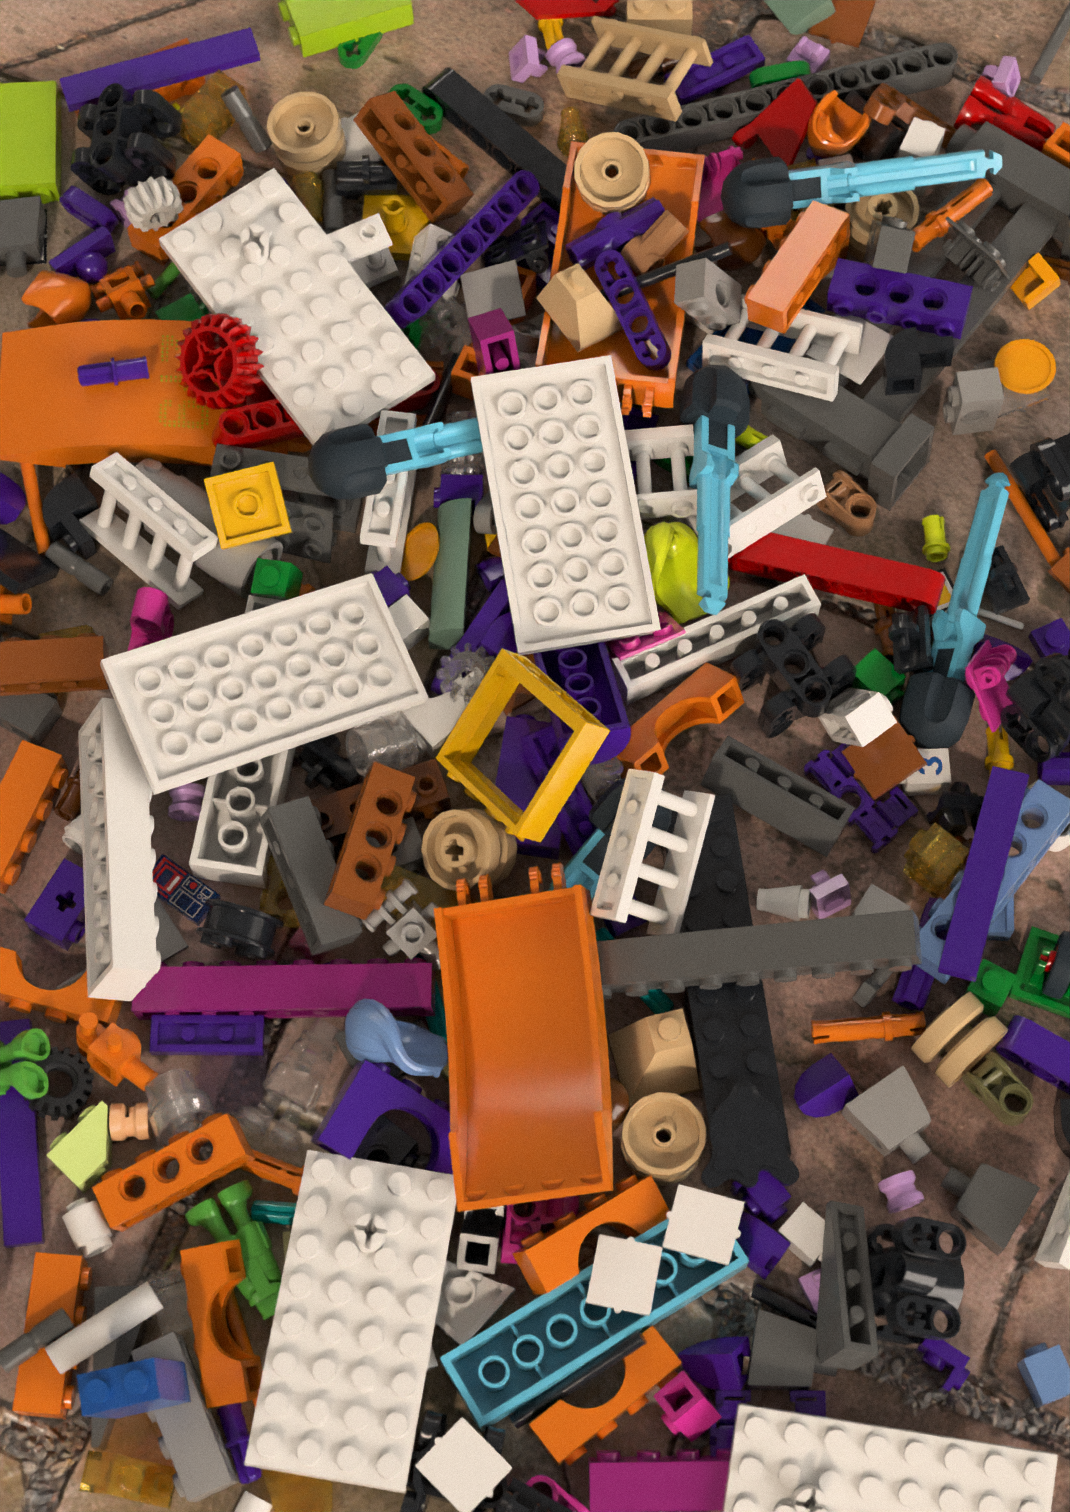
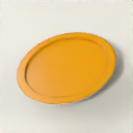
M1017 339L1005 344L998 351L994 362V368L998 367L1001 383L1009 390L1021 394H1032L1045 389L1052 382L1056 373V362L1051 351L1040 342L1031 339Z
M430 522L418 524L406 536L401 574L407 581L416 580L424 576L437 558L440 538L436 527Z

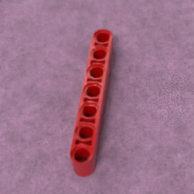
M434 371L435 380L425 386L424 390L417 391L388 411L407 413L427 407L439 388L440 379L438 374ZM273 399L224 411L217 421L211 438L215 448L217 444L253 449L304 437L305 435L278 399ZM258 421L265 422L269 427L260 425ZM225 428L232 429L236 434L228 433Z
M772 532L728 559V569L781 582H788L805 574L811 587L816 590L905 611H912L920 605H925L929 609V615L936 613L946 581L945 576L929 568Z

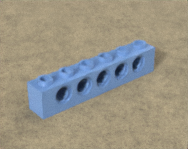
M1039 779L1031 789L1026 787L1011 845L1020 853L1015 856H1008L991 924L1070 823V799ZM1026 820H1035L1039 822L1041 826L1037 828H1029L1025 826L1023 822ZM963 869L953 879L950 888L953 890L945 900L940 897L934 903L928 914L931 918L923 928L919 926L922 964H916V966L944 985L951 976L938 973V967L946 940L938 938L936 933L941 930H949L964 874Z

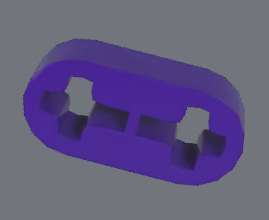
M71 185L59 198L61 205L72 216L93 230L104 225L111 233L119 224L117 217L109 208L76 186Z

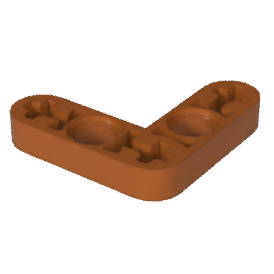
M885 83L880 84L863 107L867 115L884 125H888L895 116L909 126L914 117L934 122L938 126L945 128L941 145L945 149L957 131L953 126Z

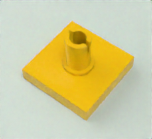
M365 195L362 220L379 213L393 244L388 247L393 260L410 261L414 237L430 224V220L410 195Z
M274 462L204 479L222 550L292 533Z

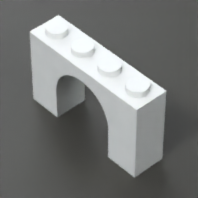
M407 594L388 608L407 651L429 634V618ZM475 669L444 694L428 698L426 703L388 715V717L398 728L404 726L411 734L409 736L410 741L420 753L423 754L427 751L435 759L484 678Z

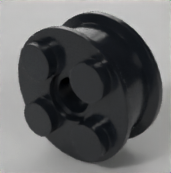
M217 899L205 900V905L209 907L203 927H197L195 931L201 936V944L216 949H221L222 946L235 948L234 955L255 961L256 958L266 960V957H273L275 955V951L271 949L276 930L284 926L281 920L239 904Z

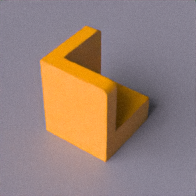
M1039 252L1028 260L1029 267L1023 271L1010 287L1028 311L1061 285L1059 276Z

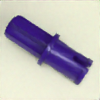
M146 356L118 361L110 358L111 362L82 365L77 369L79 383L83 387L114 383L115 386H118V382L149 379Z
M241 1402L225 1405L217 1409V1414L220 1417L227 1440L224 1447L226 1450H230L239 1482L241 1484L253 1483L261 1478L262 1473L260 1468L245 1466L250 1434L241 1409Z

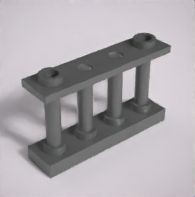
M217 444L210 477L274 462L283 498L334 509L333 530L356 533L362 499H335L319 491L309 476L308 457Z

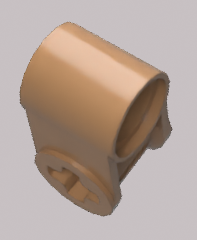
M840 469L836 470L832 474L833 478L824 485L827 497L817 502L816 505L821 511L832 517L850 535L857 537L865 536L873 529L877 508L876 502L846 472ZM861 512L864 513L866 517H856L853 515V513Z

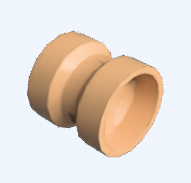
M138 1102L135 1106L127 1107L124 1103H111L109 1112L111 1140L125 1141L127 1137H136L138 1140H151L153 1130L151 1103Z

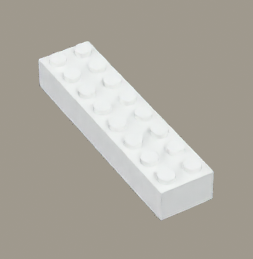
M249 595L245 613L284 600ZM296 747L208 776L189 866L195 878L266 889L273 854L259 819L267 808L284 803Z
M101 698L78 731L88 998L132 1001L141 989L146 986L148 981L158 973L161 964V954L159 951H156L159 919L157 916H154L157 884L153 882L152 870L156 861L155 849L151 848L154 818L152 815H149L152 789L115 700Z

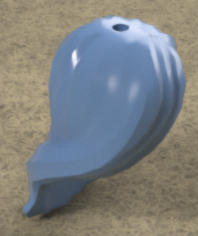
M362 999L356 1002L346 1015V1045L351 1055L359 1061L367 1060L370 1063L392 1062L409 1075H433L434 1077L440 1076L441 1070L448 1063V1047L444 1037L436 1035L414 1023L395 1020L388 1008L377 1000Z

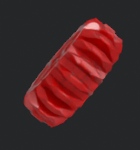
M226 313L206 314L201 319L191 321V328L182 330L185 340L176 342L181 348V353L174 356L180 360V367L175 372L183 375L179 385L188 387L187 396L196 398V404L207 406L213 410L222 408L232 409L237 404L247 402V396L256 393L253 384L262 381L257 375V370L265 367L258 363V356L263 351L256 349L255 345L259 338L250 335L252 327L242 324V319L231 317V315ZM219 335L222 336V337L226 340V342L228 343V346H227V344L225 343V341H221Z

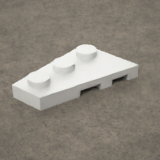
M446 1260L435 1324L460 1346L482 1330L515 1292V1288L504 1283H498L475 1271L456 1269V1264Z

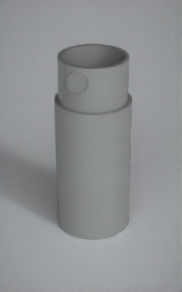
M146 458L135 466L142 474L218 537L208 494L205 490L185 476H177L162 466L160 461L152 458ZM117 500V506L129 514L130 511ZM142 522L145 530L154 536L155 532ZM272 537L222 550L218 538L216 548L195 560L193 564L240 597L246 599L249 595L253 596L251 588L257 558L280 561L283 546ZM167 543V546L176 551L171 545Z

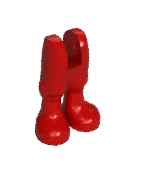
M982 75L973 87L953 126L958 130L963 124L972 127L974 124L983 125L987 121L1041 153L1046 143L1045 139L1050 138L1056 129V126L1046 117L1024 104L1021 100L1011 96L1007 97L996 89L988 78ZM985 105L990 106V107H992V108L998 110L1001 114H997L996 112H994L993 110L989 109V108L986 107Z

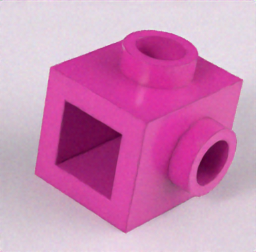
M684 1370L653 1395L665 1411L660 1417L671 1432L676 1436L681 1431L691 1442L722 1417L703 1391Z

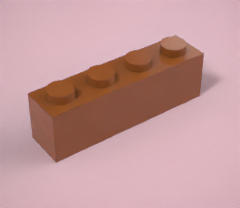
M82 633L72 638L46 635L39 640L11 637L7 638L5 642H0V696L109 689L100 666L101 659L109 657V649L104 636H98L94 633Z

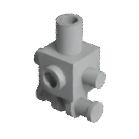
M405 878L395 891L389 889L386 892L387 899L382 903L378 911L373 909L367 919H361V921L371 932H374L376 927L386 920L388 922L386 924V934L391 938L382 946L386 953L393 957L402 949L410 959L419 953L428 963H432L435 971L440 969V959L436 939V925L433 920L435 919L434 908L439 907L434 902H431L422 909L414 900L406 905L405 901L411 895L418 893V890ZM395 908L399 911L396 916L392 913Z

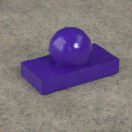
M104 225L49 260L51 271L68 274L73 277L78 276L79 279L84 280L88 284L100 282L99 280L104 278L108 271V262L105 258L116 251L111 233Z

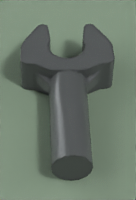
M888 967L877 968L871 977L862 984L852 999L863 1008H866L880 992L883 984L892 975L893 971H889Z

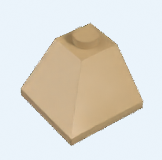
M579 263L556 273L536 297L577 352L623 330L614 309Z
M682 1008L645 1017L608 1035L620 1083L625 1086L630 1097V1107L644 1096L657 1092L683 1095L700 1090L692 1041Z

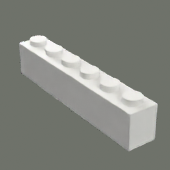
M805 574L720 611L717 615H711L684 627L686 633L621 661L617 657L612 659V668L619 691L626 705L636 702L687 679L706 662L716 666L755 649L759 627L765 621L777 619L783 621L791 628L799 619L810 613H815L818 616L821 603ZM767 637V638H765L764 640H765V642L768 643V642L773 641V640H775V639H777V638H775V637Z

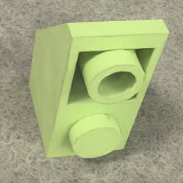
M103 1101L97 1106L93 1104L86 1108L78 1118L79 1123L69 1133L63 1132L51 1143V1151L46 1155L83 1194L112 1167V1140L109 1128L110 1109Z

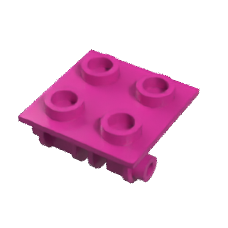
M731 145L726 150L718 153L711 152L709 156H705L698 223L707 216L724 210L721 201L722 185L727 175L736 166L741 164L739 160L743 159V153L739 146L734 148Z
M657 611L661 630L649 635H637L630 638L606 641L605 645L610 649L608 655L611 662L616 657L621 661L683 635L686 631L666 611Z
M988 639L965 667V677L968 686L974 689L979 700V712L982 719L988 722L991 732H995L1001 724L1002 710L1012 704L1006 696L1009 687L1004 676L1016 661L1017 652L1012 646L1007 644L992 648Z

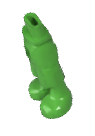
M41 1029L24 1030L7 1045L0 1041V1096L6 1094L10 1086L14 1087L27 1099H37L46 1095L49 1086L48 1077L41 1067L32 1063L46 1059L50 1053L49 1039ZM16 1060H21V1061H23V1062H17V1063H15V1064H12V1061H16Z
M245 1180L217 1194L237 1229L235 1235L231 1234L225 1225L214 1198H208L189 1210L185 1216L191 1226H203L208 1230L216 1241L215 1243L240 1239L246 1278L237 1287L249 1301L250 1307H257L263 1321L275 1314L282 1275L271 1250L273 1248L271 1238H269L262 1221H251L247 1200L251 1197L253 1188L249 1181Z

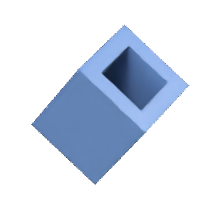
M1044 1342L1024 1351L1026 1358L1018 1362L1017 1366L1036 1408L1070 1395V1368L1060 1345L1048 1349Z

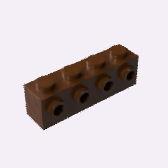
M436 758L399 770L415 777L412 791L417 792L411 811L409 813L404 812L402 820L413 817L414 821L423 818L433 820L440 813L451 809L450 796ZM363 783L310 800L312 806H316L322 818L321 829L325 839L330 840L335 853L342 848ZM377 804L380 812L390 814L386 806Z

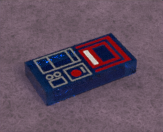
M164 854L155 862L152 876L153 882L157 884V897L199 927L206 918L209 909L205 905V900H221L220 894Z

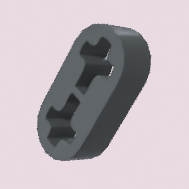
M503 84L491 85L484 92V96L492 103L496 102L498 98H502L503 101H500L499 105L496 106L519 125L535 126L544 118V102L536 93ZM529 106L535 107L530 113L524 112Z

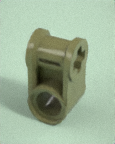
M989 1052L985 1056L986 1061L972 1073L966 1072L962 1075V1080L970 1092L982 1101L1000 1122L1009 1126L1019 1125L1026 1119L1033 1106L1032 1093L1012 1073L1001 1057L994 1052ZM1007 1098L1019 1100L1023 1110L1019 1112L1009 1110L1004 1100Z

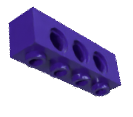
M838 258L828 290L827 311L844 317L851 315L868 319L876 324L887 323L901 326L904 329L916 327V330L933 333L941 337L953 336V338L961 339L973 286L907 272L905 274L874 268L869 264ZM861 293H868L870 295L864 296ZM894 300H900V301H903V302H902V303H897V302H894ZM928 307H933L937 310H930Z

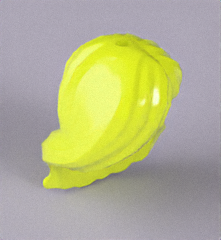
M662 521L651 526L644 533V540L656 603L668 611L678 624L708 614L698 605L703 598L697 595L698 538L695 532L682 522L667 523ZM728 576V589H729V586H730V578H729V576Z

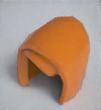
M835 90L825 94L817 104L810 117L807 129L808 145L814 155L825 159L844 155L861 140L869 128L872 119L865 112L862 115L837 97L838 92Z
M48 270L39 272L21 298L25 305H32L40 309L35 318L28 322V327L30 328L80 322L88 312L92 302L91 288L87 282L68 274Z

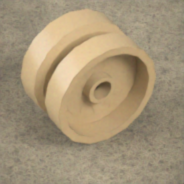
M297 92L284 97L275 104L268 116L267 130L279 165L289 175L299 179H317L322 177L323 171L336 169L337 162L342 161L346 155L347 141L335 104L326 96L316 92Z
M619 132L601 133L590 138L578 152L574 163L575 182L583 201L594 211L605 215L617 211L623 214L638 206L645 198L650 186L649 162L643 147L632 137ZM616 169L618 175L614 178H609L608 170Z
M912 190L859 197L860 201L846 203L844 212L850 214L848 252L853 257L865 263L863 259L872 220L882 221V216L884 215L903 219V221L908 222L907 227L911 230L916 227L920 209L917 197Z
M485 808L454 809L442 812L429 823L423 835L421 848L424 867L432 880L443 888L457 891V879L466 878L470 889H479V876L487 874L491 878L492 886H495L510 874L516 861V838L514 835L505 832L507 826L503 822L487 815L484 811Z
M971 992L966 993L952 1006L947 1007L941 1012L911 1047V1050L924 1063L932 1062L945 1051L947 1052L945 1057L938 1063L935 1075L948 1088L959 1081L962 1075L969 1072L982 1060L1008 1031L995 1016L988 1017L976 1027H972L981 1016L984 1005Z
M657 1092L641 1098L630 1108L623 1121L621 1152L626 1166L633 1174H636L637 1178L651 1175L656 1185L668 1186L683 1181L695 1171L703 1154L706 1127L702 1115L691 1101L675 1093ZM659 1134L668 1136L666 1143L658 1141Z

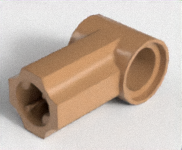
M666 210L642 236L639 235L631 239L620 254L626 259L630 268L637 275H641L664 266L665 257L686 236L689 230Z

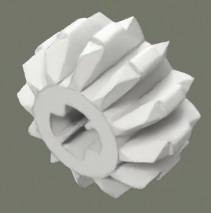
M160 176L155 180L149 177L147 181H138V185L129 188L128 195L123 198L124 208L130 223L133 224L134 228H140L142 232H147L150 229L157 231L162 226L168 227V223L177 220L178 214L183 210L177 186L173 184L172 180H166L164 176Z

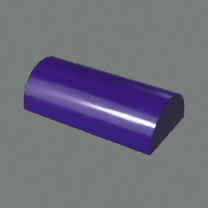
M605 642L533 653L536 666L610 730L589 765L608 761L621 753L630 740L631 727ZM548 708L561 752L574 730Z

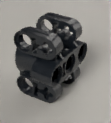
M113 83L102 91L97 105L85 104L80 107L77 127L91 139L90 148L79 147L74 149L70 167L71 171L93 190L104 195H115L120 192L122 185L127 184L131 187H136L138 181H147L149 177H152L154 180L160 176H164L166 180H172L175 177V157L156 138L165 142L166 138L179 134L182 127V115L159 93L148 89H141L131 95L122 85Z
M1070 433L1055 440L1046 437L1032 443L1030 451L1016 458L1009 466L1018 482L1020 490L1047 533L1063 528L1065 522L1069 520L1066 512L1070 508Z
M815 613L802 617L791 628L783 621L777 619L765 621L760 625L757 633L756 649L743 653L729 667L728 673L736 676L741 693L758 683L761 686L766 674L771 676L782 691L768 700L760 709L757 723L768 739L784 732L792 725L794 720L805 716L810 718L822 716L827 711L830 700L853 685L857 669L847 655L839 656L826 666L820 667L809 653L818 643H822L826 630L824 624ZM767 637H775L778 640H780L781 643L778 645H770L767 642H765L764 639ZM796 665L801 669V672L792 674L785 669V666Z
M1070 648L1068 655L1052 653L1038 660L1035 669L1021 676L1006 692V696L1012 704L1002 710L1001 724L1031 759L1039 763L1059 756L1063 749L1070 744ZM1039 736H1042L1047 741L1049 746L1048 753L1042 751L1039 747Z
M909 1217L898 1221L895 1225L879 1224L868 1228L866 1236L875 1317L885 1319L888 1322L886 1325L877 1326L876 1324L877 1340L911 1345L923 1341L924 1338L944 1340L956 1336L961 1326L958 1308L964 1290V1269L961 1263V1256L966 1249V1237L963 1231L954 1224L923 1217ZM942 1232L948 1233L953 1241V1247L949 1254L944 1252L939 1244ZM881 1236L882 1240L893 1242L895 1247L883 1248L882 1244L877 1243V1237ZM938 1310L943 1312L947 1318V1329L943 1333L938 1331L934 1325V1315ZM906 1316H910L914 1320L907 1321Z
M427 1410L419 1439V1448L422 1451L412 1452L411 1461H416L415 1465L435 1445V1439L437 1437L442 1438L446 1434L449 1420L447 1414ZM486 1425L483 1438L500 1455L502 1454L506 1431ZM414 1465L413 1482L407 1480L406 1489L408 1490H406L400 1512H426L429 1498L450 1503L425 1476L423 1477V1474ZM503 1478L499 1482L503 1488V1494L498 1501L487 1502L483 1499L472 1512L496 1511L509 1487L507 1480Z

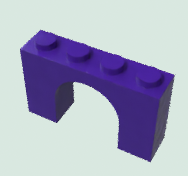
M367 1060L357 1062L310 1141L330 1154L341 1155L351 1160L372 1123L386 1111L401 1110L415 1116L424 1125L429 1135L431 1150L428 1164L424 1170L453 1175L448 1135L450 1133V1105L439 1099H434L433 1102L421 1095L423 1089L408 1079L403 1078L400 1082L389 1075L391 1069L382 1062L370 1063Z

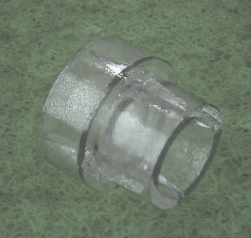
M402 711L385 714L368 722L354 725L353 729L349 730L346 734L345 743L349 761L360 775H364V778L373 762L398 771L417 764L419 755L417 737L410 720Z
M180 1068L167 1071L155 1077L145 1086L146 1095L149 1100L147 1106L150 1111L148 1120L158 1144L163 1147L169 1145L168 1140L174 1135L184 1131L191 1133L202 1127L201 1122L205 1118L216 1114L209 1094L198 1089L189 1070Z

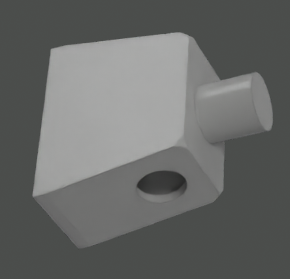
M901 1066L847 1103L841 1112L843 1117L883 1156H887L901 1147L912 1164H915L931 1152L919 1133L925 1130L932 1120L904 1066Z

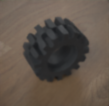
M52 1047L46 1059L32 1062L41 1067L46 1075L52 1071H62L72 1081V1090L62 1097H54L48 1093L37 1099H27L23 1096L25 1101H29L28 1107L32 1112L36 1109L39 1111V1117L45 1118V1115L51 1116V1120L58 1121L59 1117H64L65 1120L71 1118L73 1113L77 1114L82 1110L92 1092V1081L94 1078L93 1072H89L90 1065L88 1061L83 1063L80 1053L77 1052L73 1055L70 1053V1048L64 1047L63 1051H58V1047Z

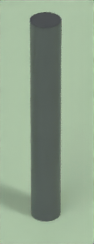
M1070 3L1067 5L1029 76V80L1032 83H1041L1070 29Z

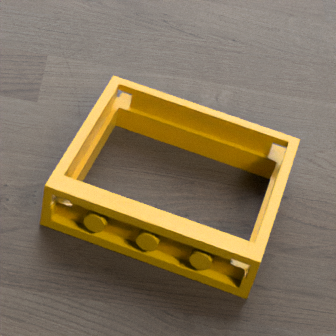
M502 648L436 756V759L448 770L447 776L462 783L466 787L464 790L465 794L486 806L484 811L487 815L503 822L507 826L505 828L506 833L514 835L522 842L526 838L541 843L610 730L527 657ZM519 683L574 730L524 812L471 763Z

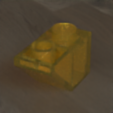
M88 1451L79 1491L170 1509L175 1489L172 1475L177 1472L174 1467L117 1453Z

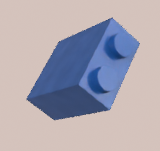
M153 1357L76 1375L82 1416L118 1419L191 1402L185 1362Z

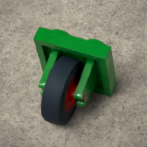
M1032 926L1028 932L1015 973L1017 978L1010 989L1008 997L1070 1019V932L1063 931L1059 936Z

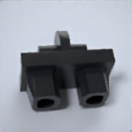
M362 155V161L337 162V196H344L346 200H358L362 195H397V177L385 161H370L369 155Z
M1004 546L996 547L991 558L992 563L984 592L995 614L998 615L1028 604L1030 597L1017 574L1018 569L1015 563L1011 562Z
M920 605L910 612L892 614V625L888 628V638L893 641L894 671L899 675L910 671L914 674L932 671L934 663L931 656L930 639L932 638V627L929 625V609L925 605Z
M334 734L306 743L299 755V759L303 762L301 768L308 773L304 784L310 789L317 787L319 784L327 790L332 787L336 791L354 786L363 774L366 762L356 753H351L344 760L336 754L340 751L341 743Z
M955 782L952 784L950 791H943L936 809L932 812L929 811L926 815L929 824L940 825L945 837L961 836L968 826H972L975 834L984 796L972 793L966 782Z

